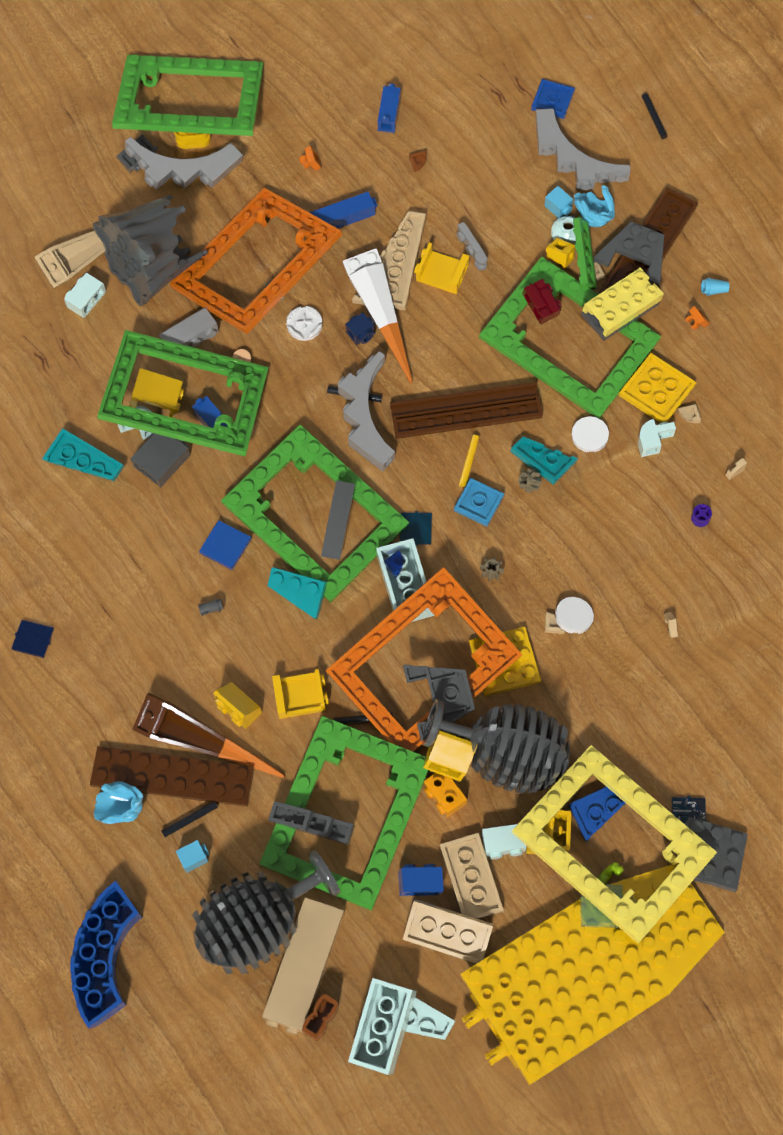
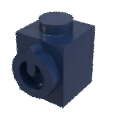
M364 313L353 316L345 324L346 333L356 345L369 342L375 335L374 321Z

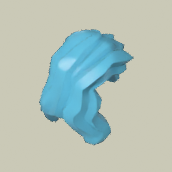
M602 185V194L605 198L603 201L599 200L592 192L574 194V204L583 220L587 221L590 227H602L613 220L615 216L613 197L609 192V188L605 185Z
M121 781L104 784L101 787V790L104 792L96 796L94 818L105 824L131 822L142 811L143 795L136 787Z

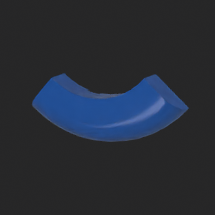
M116 881L98 896L93 906L86 912L85 918L75 936L70 961L72 992L74 993L79 1013L88 1029L102 1024L126 1006L117 984V956L125 936L142 916Z

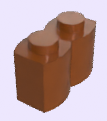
M326 994L322 995L314 1006V1012L304 1021L303 1033L315 1041L321 1039L327 1030V1024L334 1019L338 1012V1002Z

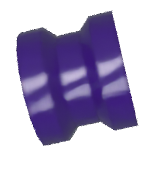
M705 504L697 505L691 516L692 523L697 527L707 526L712 516L711 508Z

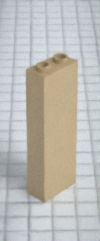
M306 897L304 898L295 924L297 931L293 936L291 935L290 945L285 951L262 1016L264 1020H267L265 1024L275 1028L278 1025L286 1027L285 1031L295 1035L298 1032L303 1033L302 1027L304 1021L310 1015L345 915L344 910Z

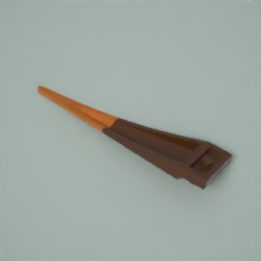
M151 693L146 695L132 730L151 739L209 754L241 765L254 766V769L281 778L285 777V774L171 702L165 701Z

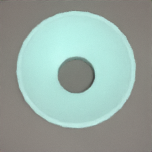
M562 216L553 223L551 229L553 240L559 238L575 245L576 238L573 228L567 230L563 227L565 223H571L574 226L573 219L575 217Z

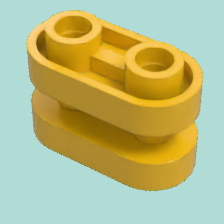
M174 132L176 144L181 149L204 148L211 142L210 134Z

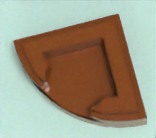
M426 150L409 154L414 172L419 171L425 165Z

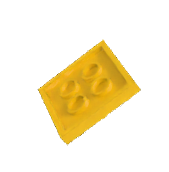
M650 353L619 392V396L659 423L668 422L694 389L697 382Z
M525 627L503 632L521 652L522 656L483 690L484 697L541 683ZM480 638L469 640L472 654L485 644ZM474 660L477 669L480 665Z

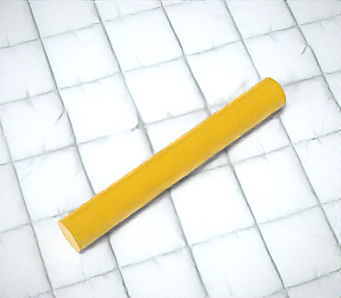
M472 435L459 482V486L462 488L466 487L479 441L478 435Z

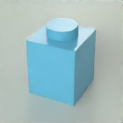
M559 186L545 196L544 206L557 218L566 216L572 211L573 198Z
M198 840L176 851L186 873L209 862L206 857L209 855L205 844L200 845Z

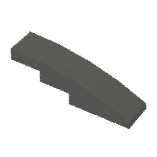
M336 480L322 548V557L341 559L355 489L354 483Z
M274 801L268 821L347 845L350 844L355 828L354 824Z

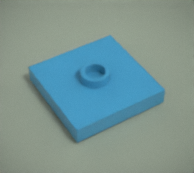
M470 478L454 507V511L488 527L504 498V493Z

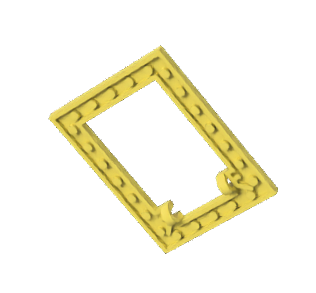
M592 745L511 832L638 944L717 853ZM592 775L671 841L662 853L672 865L677 864L678 866L646 902L642 898L639 901L633 897L634 891L631 889L620 899L542 830Z

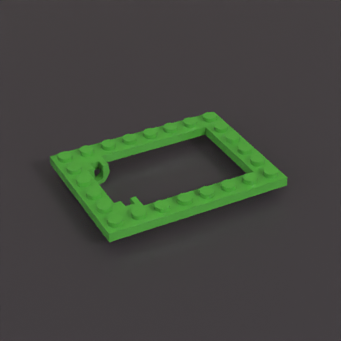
M127 55L112 127L113 129L253 136L264 68L263 62ZM159 73L243 78L237 118L151 113L150 105H146L145 109H140L139 104H136L140 81L143 80V84L147 87H154L158 82ZM147 76H152L153 80H149Z
M541 257L479 334V339L592 416L600 419L659 342L661 336L638 320L620 330L621 334L634 343L596 393H594L522 344V340L526 337L524 330L520 333L516 332L514 322L528 305L522 294L525 287L541 279H544L545 283L551 285L552 295L555 299L559 293H562L581 307H584L586 302L599 295L590 288L582 286L578 280Z
M125 330L97 419L245 457L269 367ZM138 353L228 376L226 386L231 387L232 382L239 383L238 389L243 390L235 423H233L232 417L223 414L216 418L214 428L122 405ZM221 423H226L228 427L221 426Z
M301 425L287 436L221 500V503L298 574L326 581L327 584L323 597L330 603L377 557L376 548L389 545L409 525V521ZM291 461L302 473H305L315 464L335 483L336 480L354 483L353 499L381 524L331 575L263 514L271 505L268 500L265 502L262 500L259 492Z
M322 716L285 804L306 809L325 761L339 766L345 755L346 748L393 766L391 777L387 780L386 785L397 789L398 793L361 883L331 872L341 892L336 897L372 911L429 770L423 768L426 757ZM276 823L259 865L301 881L314 873L315 869L311 863L287 854L296 830ZM323 883L314 887L330 894Z

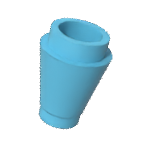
M707 278L701 282V292L707 296L729 291L728 281Z

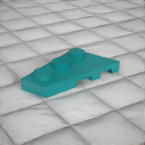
M522 437L510 451L553 485L578 460L577 457H568L559 450L553 451L546 448L544 444L526 437Z
M272 567L267 586L314 619H318L327 582Z

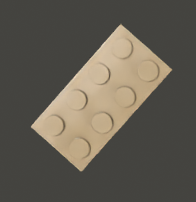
M479 833L440 844L461 914L482 919L504 912Z
M414 899L403 940L477 964L484 959L494 924Z

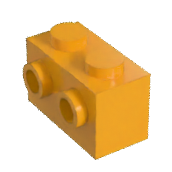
M435 773L424 781L425 788L423 791L429 799H434L437 803L435 807L441 815L445 814L448 818L467 804V798L451 778Z

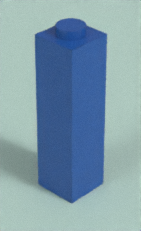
M365 192L310 213L336 228H341L374 216L377 203L374 197L371 198L369 192Z

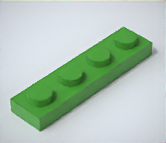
M577 217L573 219V232L576 238L575 248L578 253L579 280L582 286L594 290L597 289L589 224L582 218Z

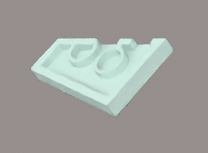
M415 997L405 1032L446 1040L455 1020Z

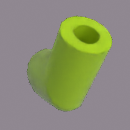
M613 862L601 872L597 879L606 885L613 874L620 876L624 869L619 863Z

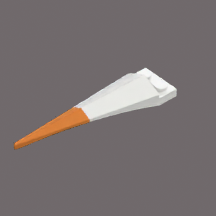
M375 248L343 260L349 280L374 319L407 379L412 383L385 270L377 249Z

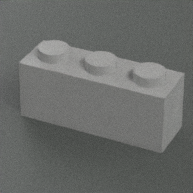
M203 308L159 334V337L162 340L196 348L206 339L213 338L219 330L211 314L206 308Z

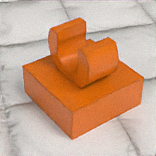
M311 146L304 148L306 155L299 157L301 165L303 164L305 169L312 167L315 171L320 169V161L315 150Z
M695 306L689 310L691 315L685 319L688 323L692 320L695 321L694 325L691 326L693 330L698 329L700 325L705 328L710 324L702 311Z

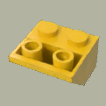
M232 682L213 693L216 699L214 702L218 705L217 709L224 715L228 713L232 718L231 721L237 727L242 726L247 729L262 713L260 706Z
M439 730L433 745L428 748L423 768L461 782L474 756L471 742L469 739L459 738Z
M560 810L542 830L569 853L571 811ZM526 846V854H535Z

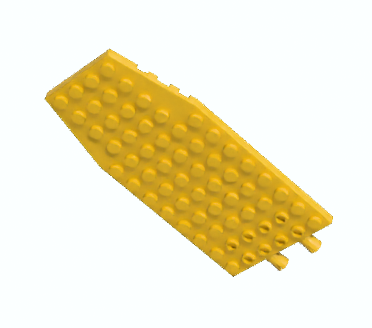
M677 864L662 867L605 886L620 899L631 889L634 891L633 897L639 901L642 898L646 902L677 867ZM691 883L639 944L588 899L583 897L461 973L460 976L470 990V997L477 1007L461 1018L463 1023L468 1021L465 1024L468 1029L484 1019L500 1044L484 1054L486 1060L491 1058L488 1063L493 1066V1064L507 1056L515 1069L519 1068L530 1086L668 996L725 932Z

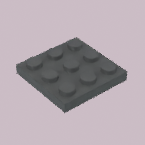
M688 817L686 826L717 852L694 881L736 892L748 834Z

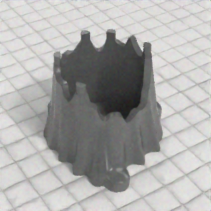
M172 195L127 211L101 215L98 217L99 221L93 223L94 231L104 245V255L108 261L109 270L122 284L129 287L135 302L139 306L147 304L170 281L207 255V250H203L189 256L191 253L190 248L179 249L177 247L178 243L183 241L180 234L174 235L172 228L177 225L176 219L180 214L186 212V209L183 205L178 208H167L171 205Z

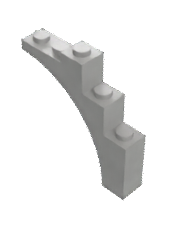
M536 109L535 123L538 155L549 156L556 154L557 172L569 173L575 171L576 189H594L595 182L629 181L630 165L606 163L587 156L575 148L563 135L556 121L554 109Z
M131 137L125 141L126 153L131 158L134 157L137 160L138 165L145 170L144 178L146 183L150 187L153 186L156 190L171 177H173L172 179L176 185H181L185 189L199 176L205 185L213 188L242 162L243 155L231 143L220 151L208 156L195 159H176L153 153L142 147Z
M379 351L376 355H372L369 358L367 365L364 368H360L355 376L349 373L346 377L343 376L338 382V393L349 401L343 409V419L355 428L348 435L349 446L383 472L395 459V451L384 442L377 432L368 406L371 385L377 373L385 364V355Z

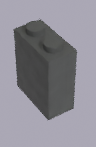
M154 433L130 460L134 468L159 487H162L190 457L189 446L182 440L178 441L177 439Z

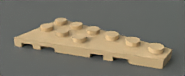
M408 211L399 225L396 234L390 239L389 245L380 255L394 309L406 311L426 221V213ZM357 293L353 297L352 302L365 305Z

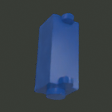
M394 84L383 86L378 115V131L395 133L401 100V88L395 87Z
M207 396L203 399H197L196 404L192 406L194 415L203 426L214 428L216 418L223 415ZM221 423V426L228 427L226 423Z

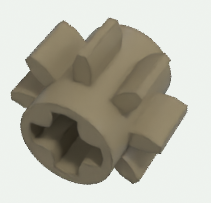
M528 468L527 472L522 471L518 482L520 488L525 489V492L532 493L533 490H538L542 480L540 473Z
M495 557L490 560L485 558V565H480V570L484 571L482 578L487 577L489 582L495 578L499 580V574L504 573V569L500 568L502 561H496Z

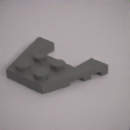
M630 222L595 255L594 262L609 267L615 253L650 266L646 273L650 278L649 282L651 285L655 283L659 288L664 234Z
M403 665L407 683L423 679L428 680L433 703L436 699L444 702L443 720L453 723L475 709L466 670ZM427 721L417 723L421 741H423Z

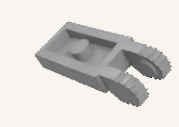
M463 222L458 224L456 233L458 240L464 243L468 255L473 256L475 259V267L480 271L487 268V256L466 224Z

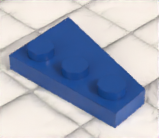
M605 787L568 804L586 842L626 803L608 787Z

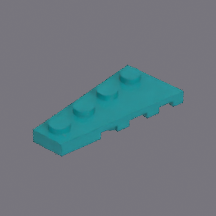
M63 428L42 458L43 461L115 482L124 468V465Z

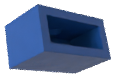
M407 864L398 871L399 896L440 895L444 891L442 867H436V864H425L424 867Z

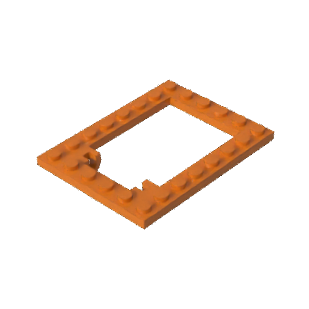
M263 188L203 249L207 250V255L175 277L169 284L172 289L201 307L206 308L245 334H248L342 236V232L288 200ZM277 216L300 229L296 234L295 243L302 250L245 309L198 282L255 222L265 227L267 225L266 217L273 219Z
M444 567L326 670L330 677L388 742L412 752L422 745L417 723L427 721L430 711L410 729L405 731L354 672L422 612L429 608L436 617H439L445 609L452 606L485 643L471 655L480 665L467 677L473 699L522 656L521 652Z

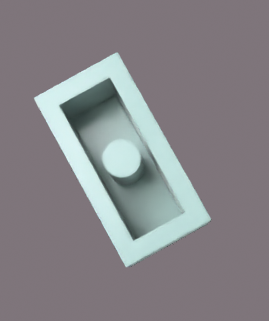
M85 273L83 277L78 279L74 288L66 293L64 300L67 308L85 318L104 296L106 290L101 281Z
M518 824L482 829L486 857L499 859L505 854L519 856L523 854L522 852L526 851V845L511 833Z

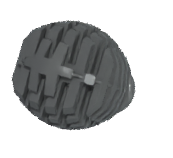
M436 699L431 707L423 734L422 745L426 747L432 746L439 730L460 738L469 739L474 753L471 767L475 772L481 771V777L486 781L491 780L492 784L497 787L503 786V789L507 791L515 789L516 793H524L526 790L527 793H535L538 789L543 791L549 788L555 782V779L557 782L568 768L570 760L569 740L566 742L568 730L563 725L560 727L558 720L552 716L548 717L547 713L541 710L536 712L535 708L530 706L524 708V705L520 704L513 707L512 704H504L501 709H499V706L491 708L482 722L481 716L472 728L442 719L444 713V702L442 700Z
M314 850L309 854V859L315 872L288 889L277 881L274 883L267 880L263 872L257 873L258 880H254L246 872L241 873L244 882H240L235 876L230 879L232 886L228 887L226 883H223L219 886L221 892L218 894L214 889L210 891L211 901L209 903L202 897L199 902L203 909L201 914L197 910L192 914L196 922L194 942L201 957L213 966L214 964L222 966L227 975L233 973L231 967H237L241 974H247L246 965H251L256 970L260 967L258 961L263 960L266 964L270 961V954L273 953L276 957L281 954L279 949L281 944L287 949L290 945L287 937L289 932L293 936L297 931L293 922L294 913L296 915L293 900L320 883H323L333 896L341 893L332 873L318 852Z

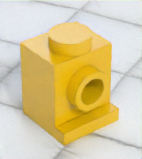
M556 238L546 248L547 258L561 264L562 268L565 269L574 260L575 245Z

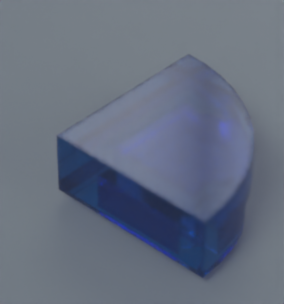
M399 550L384 561V565L395 578L401 573L403 567V557Z

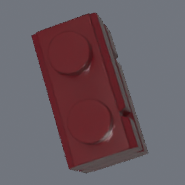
M544 279L525 287L522 293L540 324L557 317L562 308L559 299H555L552 295L551 285L545 283Z

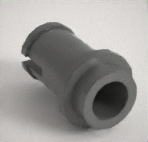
M215 598L213 601L198 604L201 616L216 611L220 613V610L224 609L221 598Z

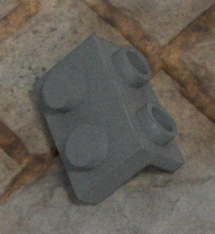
M143 134L135 140L142 147L153 153L158 150V147H154ZM125 149L116 156L129 173L134 170L138 172L141 169L137 160L134 157L131 158Z

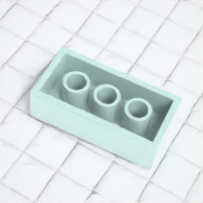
M413 538L376 548L377 559L393 611L426 583ZM427 608L413 621L432 617L434 614Z
M372 978L348 1062L387 1075H393L417 991Z

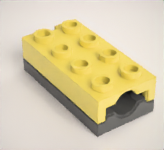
M639 268L586 302L581 316L605 341L657 307L664 293L655 283L651 285L649 276Z

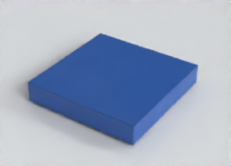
M542 79L531 110L554 109L555 117L565 119L575 88Z
M218 520L199 553L233 570L252 539L243 532Z

